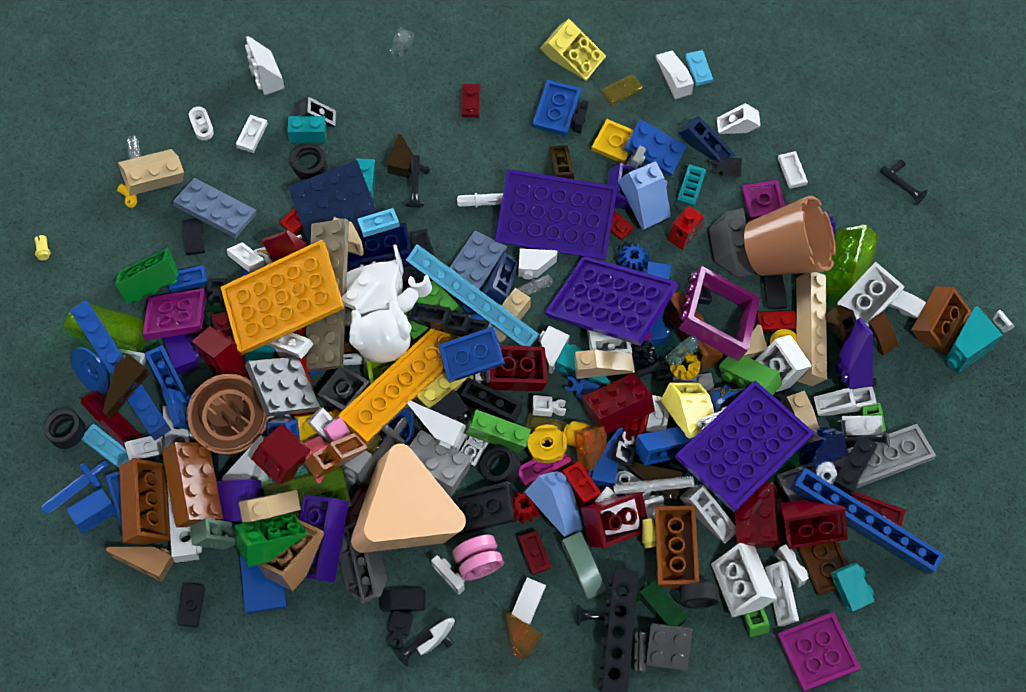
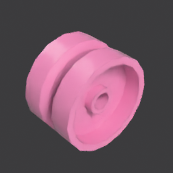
M483 535L461 543L452 551L455 562L461 564L459 572L463 580L470 581L487 576L503 566L504 561L501 554L495 551L497 544L494 536Z

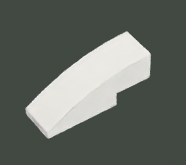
M873 387L857 388L854 390L847 388L814 397L818 416L859 412L863 406L877 404Z

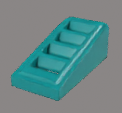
M694 165L688 166L677 199L678 202L695 206L706 169ZM686 193V194L692 195V196H694V197L691 198V197L685 196V195H683V194Z

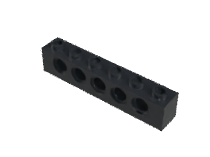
M614 569L613 574H609L608 586L612 587L611 595L607 594L606 607H610L609 615H605L604 627L608 629L607 636L603 635L602 648L606 649L605 657L601 656L600 660L603 678L599 677L598 690H601V692H628L638 571ZM624 587L628 592L627 596L620 597L616 592L617 588ZM618 607L623 608L626 615L621 618L617 617L614 610ZM620 628L624 636L616 638L613 636L612 630ZM612 649H619L622 654L621 658H612L610 651ZM612 669L617 670L620 674L619 679H610L608 672Z

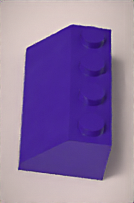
M303 495L299 520L324 532L305 578L335 582L349 501Z

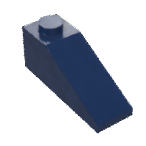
M700 116L688 120L678 132L691 147L711 160L715 159L723 163V157L733 158L735 155Z
M506 252L502 253L482 292L500 305L508 297L519 262Z

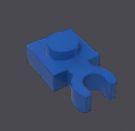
M571 375L567 379L573 382V386L566 385L564 388L567 391L576 390V397L583 399L582 396L600 389L601 384L587 378H582L580 382L577 377Z

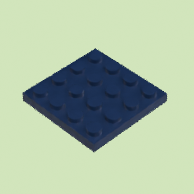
M358 160L288 186L309 245H311V224L332 221L334 217L347 219L349 222H352L360 239L365 237L362 235L357 219L378 213Z

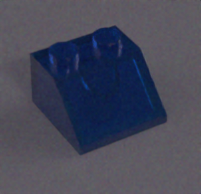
M828 427L816 429L817 432L805 443L799 455V462L814 467L824 462L848 456L849 453L843 432Z

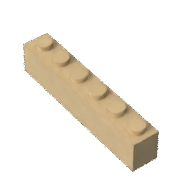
M818 272L805 273L796 278L797 345L812 365L797 382L809 386H814L827 380L826 275Z

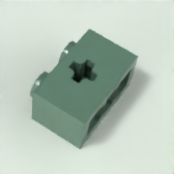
M205 518L191 525L192 545L223 550L236 545L235 525H238V523Z

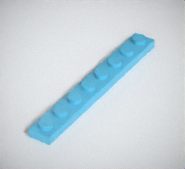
M416 245L406 261L425 275H428L429 278L487 321H490L491 324L521 346H532L539 336V333L421 246Z

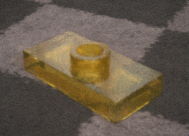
M631 74L603 88L602 92L611 105H614L641 91L642 85Z

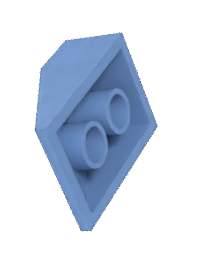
M656 161L629 172L617 180L642 230L671 217L665 179Z
M558 470L538 476L525 491L528 497L563 536L573 534L585 528L571 485L567 482L565 475L558 472Z

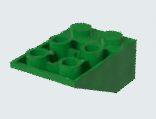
M285 513L279 516L235 525L236 547L248 567L268 563L307 535V532L294 513Z

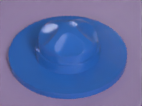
M78 347L74 349L71 353V364L79 380L92 392L97 390L100 394L106 393L110 387V377L108 369L101 358L87 348Z

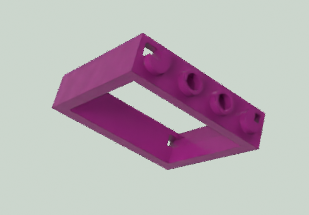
M701 266L697 272L693 271L689 279L691 283L686 290L687 297L682 304L684 309L679 316L681 321L678 329L739 361L749 350L760 297ZM702 285L743 307L736 339L694 317Z

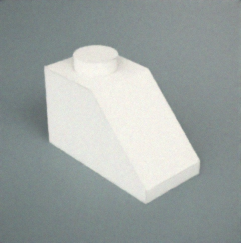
M745 103L717 117L718 133H748L760 127L758 110Z
M520 249L518 277H523L524 279L539 277L557 262V251Z
M548 326L546 332L542 331L538 341L540 342V347H545L546 367L548 372L552 374L565 344L569 343L570 335Z

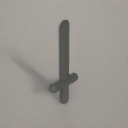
M402 417L394 429L388 425L382 426V431L387 436L359 474L358 479L360 483H366L370 479L378 460L391 449L394 443L405 444V440L399 434L406 426L407 418Z

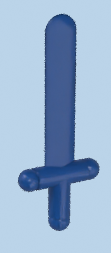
M102 461L92 470L87 464H80L79 468L83 475L44 503L42 511L46 514L51 513L90 482L95 488L101 487V482L96 476L108 468V461Z

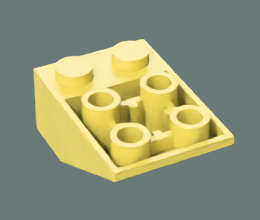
M570 19L560 24L540 48L552 61L585 81L606 57Z
M669 383L660 400L689 440L702 431V427L699 428L698 420L714 413L710 395L700 383Z

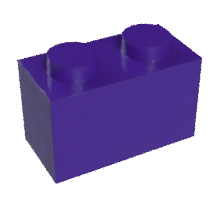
M191 333L163 337L177 375L199 368L197 361L200 360L197 349L193 350L191 347L193 344Z

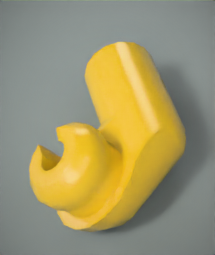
M120 184L117 191L125 196V204L128 207H134L137 204V194L129 196L126 186Z

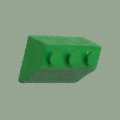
M166 248L118 272L115 285L126 304L138 302L144 295L148 293L150 295L159 291L160 287L164 285L170 286L177 281L179 272L170 249Z

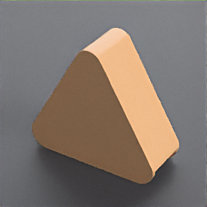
M396 444L376 464L351 537V544L360 553L442 544L459 533L464 528L466 520L462 511L411 448L405 444Z

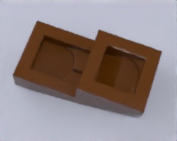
M884 312L879 313L868 321L880 354L884 356L898 346L894 330Z

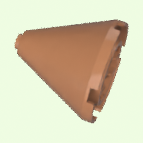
M235 374L218 375L202 383L191 396L187 408V422L194 438L206 449L220 454H233L249 448L259 435L263 434L267 426L266 422H268V417L265 415L252 381Z

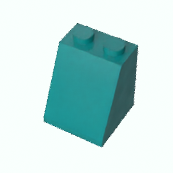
M978 306L969 315L945 358L948 366L957 373L992 351L1003 335Z

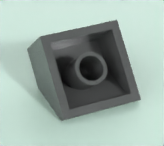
M343 366V368H338L317 395L325 406L333 411L339 410L342 412L368 388L371 382Z

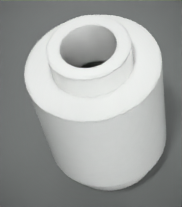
M821 460L816 464V475L830 484L836 480L837 472L831 461Z

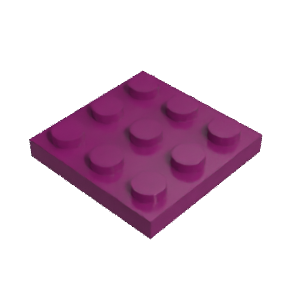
M205 289L149 297L143 329L144 339L150 340L202 332L206 300Z
M834 612L777 634L802 692L861 669Z

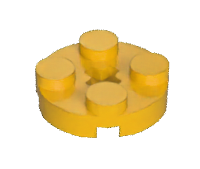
M541 425L535 428V431L529 435L527 442L528 451L534 461L553 463L563 459L567 450V438L564 432L558 430L556 426ZM548 440L552 445L545 447L542 444H545V441Z

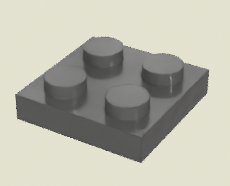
M651 623L646 665L687 670L692 628Z

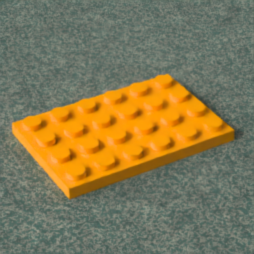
M323 240L221 286L237 350L242 355L345 309Z

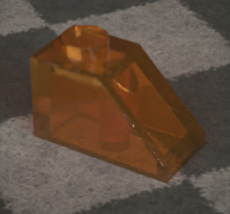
M590 426L574 430L578 461L587 471L595 468L607 447V435L604 427Z
M508 612L506 614V624L510 646L513 649L512 652L521 659L523 657L529 659L541 642L542 634Z

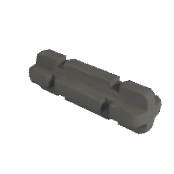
M639 631L634 633V641H636L634 643V660L636 662H634L633 670L642 673L646 671V663H644L646 661V644H644L646 642V633Z

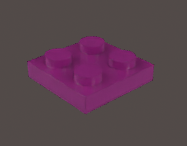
M778 180L742 185L741 190L750 221L785 206Z

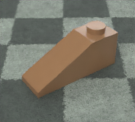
M108 547L106 549L110 557L160 582L164 580L174 563L171 556L172 553L164 548L159 550L155 547Z

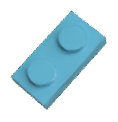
M703 50L686 53L685 58L695 86L712 83L713 77Z
M393 208L357 219L363 237L400 227Z

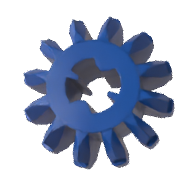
M631 242L629 247L624 245L622 251L619 252L618 264L622 267L643 272L644 268L648 266L650 255L646 253V247L640 248V244L634 246Z

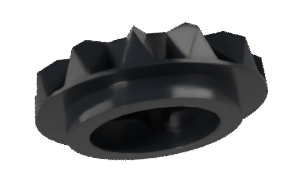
M648 340L643 341L641 346L636 344L631 346L633 349L632 355H634L633 361H637L638 367L642 366V368H645L656 362L655 348Z

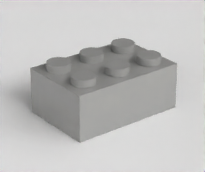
M420 430L409 447L451 498L470 470L472 457L452 446L448 449L439 445L440 441Z

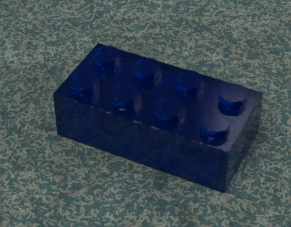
M406 223L399 224L400 227L363 237L362 232H357L362 241L363 255L348 252L347 272L359 268L361 264L363 266L372 264V261L379 263L396 260L393 245L397 246L403 268L413 266L406 261L413 250Z

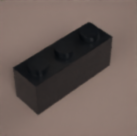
M470 378L461 393V398L465 404L512 423H516L522 412L521 402Z
M859 436L833 485L852 497L875 455L878 444Z

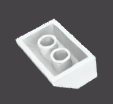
M875 262L841 298L837 305L853 310L856 320L862 318L869 327L868 321L883 312L902 292L905 286Z
M739 543L711 563L732 617L761 610L776 600V596L754 546Z

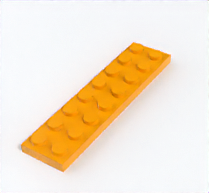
M431 328L350 403L338 417H341L346 426L353 433H357L365 444L369 443L382 430L383 425L389 424L408 405L409 400L413 401L445 370L438 345L460 338V336Z

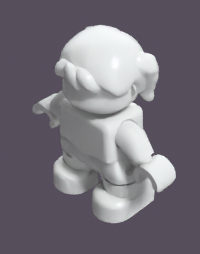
M393 245L396 260L379 263L372 261V264L366 266L361 264L359 268L347 272L346 291L362 272L379 280L377 287L358 311L349 308L345 309V326L350 327V344L365 359L375 363L394 361L406 353L411 341V324L404 313L413 308L419 297L427 296L432 290L428 275L424 276V280L417 284L414 278L410 276L408 279L410 288H407L402 293L404 269L396 245Z

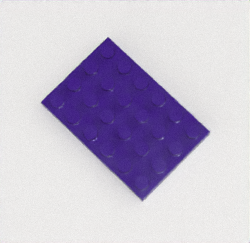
M507 169L495 242L538 250H555L557 253L606 260L618 187Z
M583 256L545 314L548 318L641 346L677 290L678 284L673 280Z
M755 380L678 452L675 459L735 513L814 435V432Z

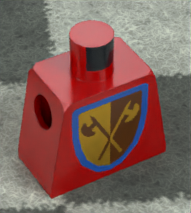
M688 206L673 223L668 241L683 250L703 227L704 216Z

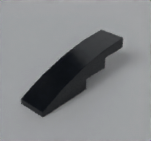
M415 303L409 316V320L460 337L491 327L490 321L472 319L470 314L452 312L449 307Z

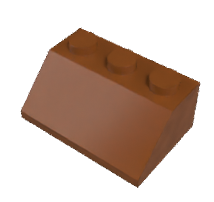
M935 286L911 331L920 342L948 355L971 310L954 287Z

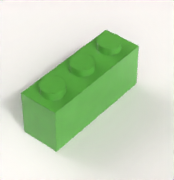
M745 355L739 361L727 356L719 365L722 378L727 382L737 384L740 388L746 389L756 380L773 395L782 385L778 371Z
M475 410L469 416L464 434L496 446L507 447L513 452L520 453L527 446L531 429Z

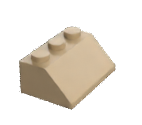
M172 149L118 162L129 196L183 182L184 170L179 157Z

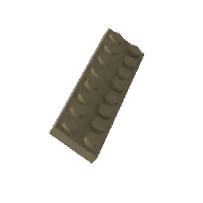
M339 219L311 224V244L320 240L325 242L342 297L346 293L349 221L347 219ZM345 309L307 326L306 338L310 339L313 343V346L305 354L308 372L343 368Z

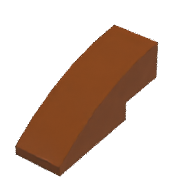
M353 433L329 443L322 450L312 453L305 464L317 479L366 451L368 446L357 433Z

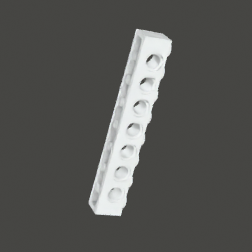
M164 406L163 417L172 429L164 435L165 448L174 442H191V440H195L190 430L175 429L168 408ZM168 487L172 558L174 562L199 560V553H202V547L193 546L192 538L188 542H182L183 537L191 536V527L176 528Z

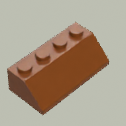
M675 292L664 311L687 350L697 355L700 361V371L720 363L723 357L721 351L678 329L681 321L679 316L684 309L682 304L687 295L686 293ZM695 311L694 317L704 322L702 315Z
M136 458L120 465L123 542L144 545L171 541L165 465Z
M655 506L658 586L680 591V588L684 585L699 583L695 506Z

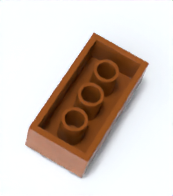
M174 442L162 450L176 528L191 527V525L205 518L223 520L210 450L200 443Z

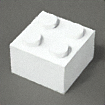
M791 335L775 339L755 360L779 372L782 385L776 392L790 388L812 366Z

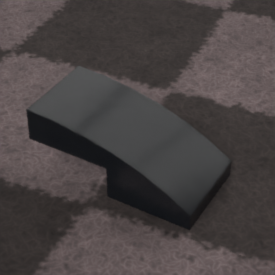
M199 219L183 220L186 255L205 253L203 221Z
M763 276L768 310L787 309L783 276Z
M383 590L381 594V611H425V590Z

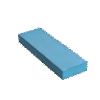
M94 423L85 432L82 441L118 469L120 465L129 461L127 451L123 446Z

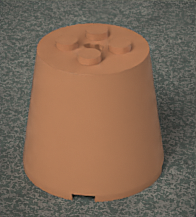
M805 197L751 220L746 224L744 231L745 249L749 262L758 275L824 272L833 267L834 262L831 259L832 255H835L834 233L829 216L826 211L822 212L820 208L821 202L816 197Z

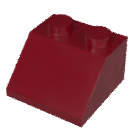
M281 424L259 444L250 459L274 482L280 485L294 478L311 450L284 424Z

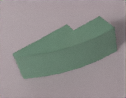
M579 532L563 539L562 546L587 599L589 600L606 592L598 568L582 533Z

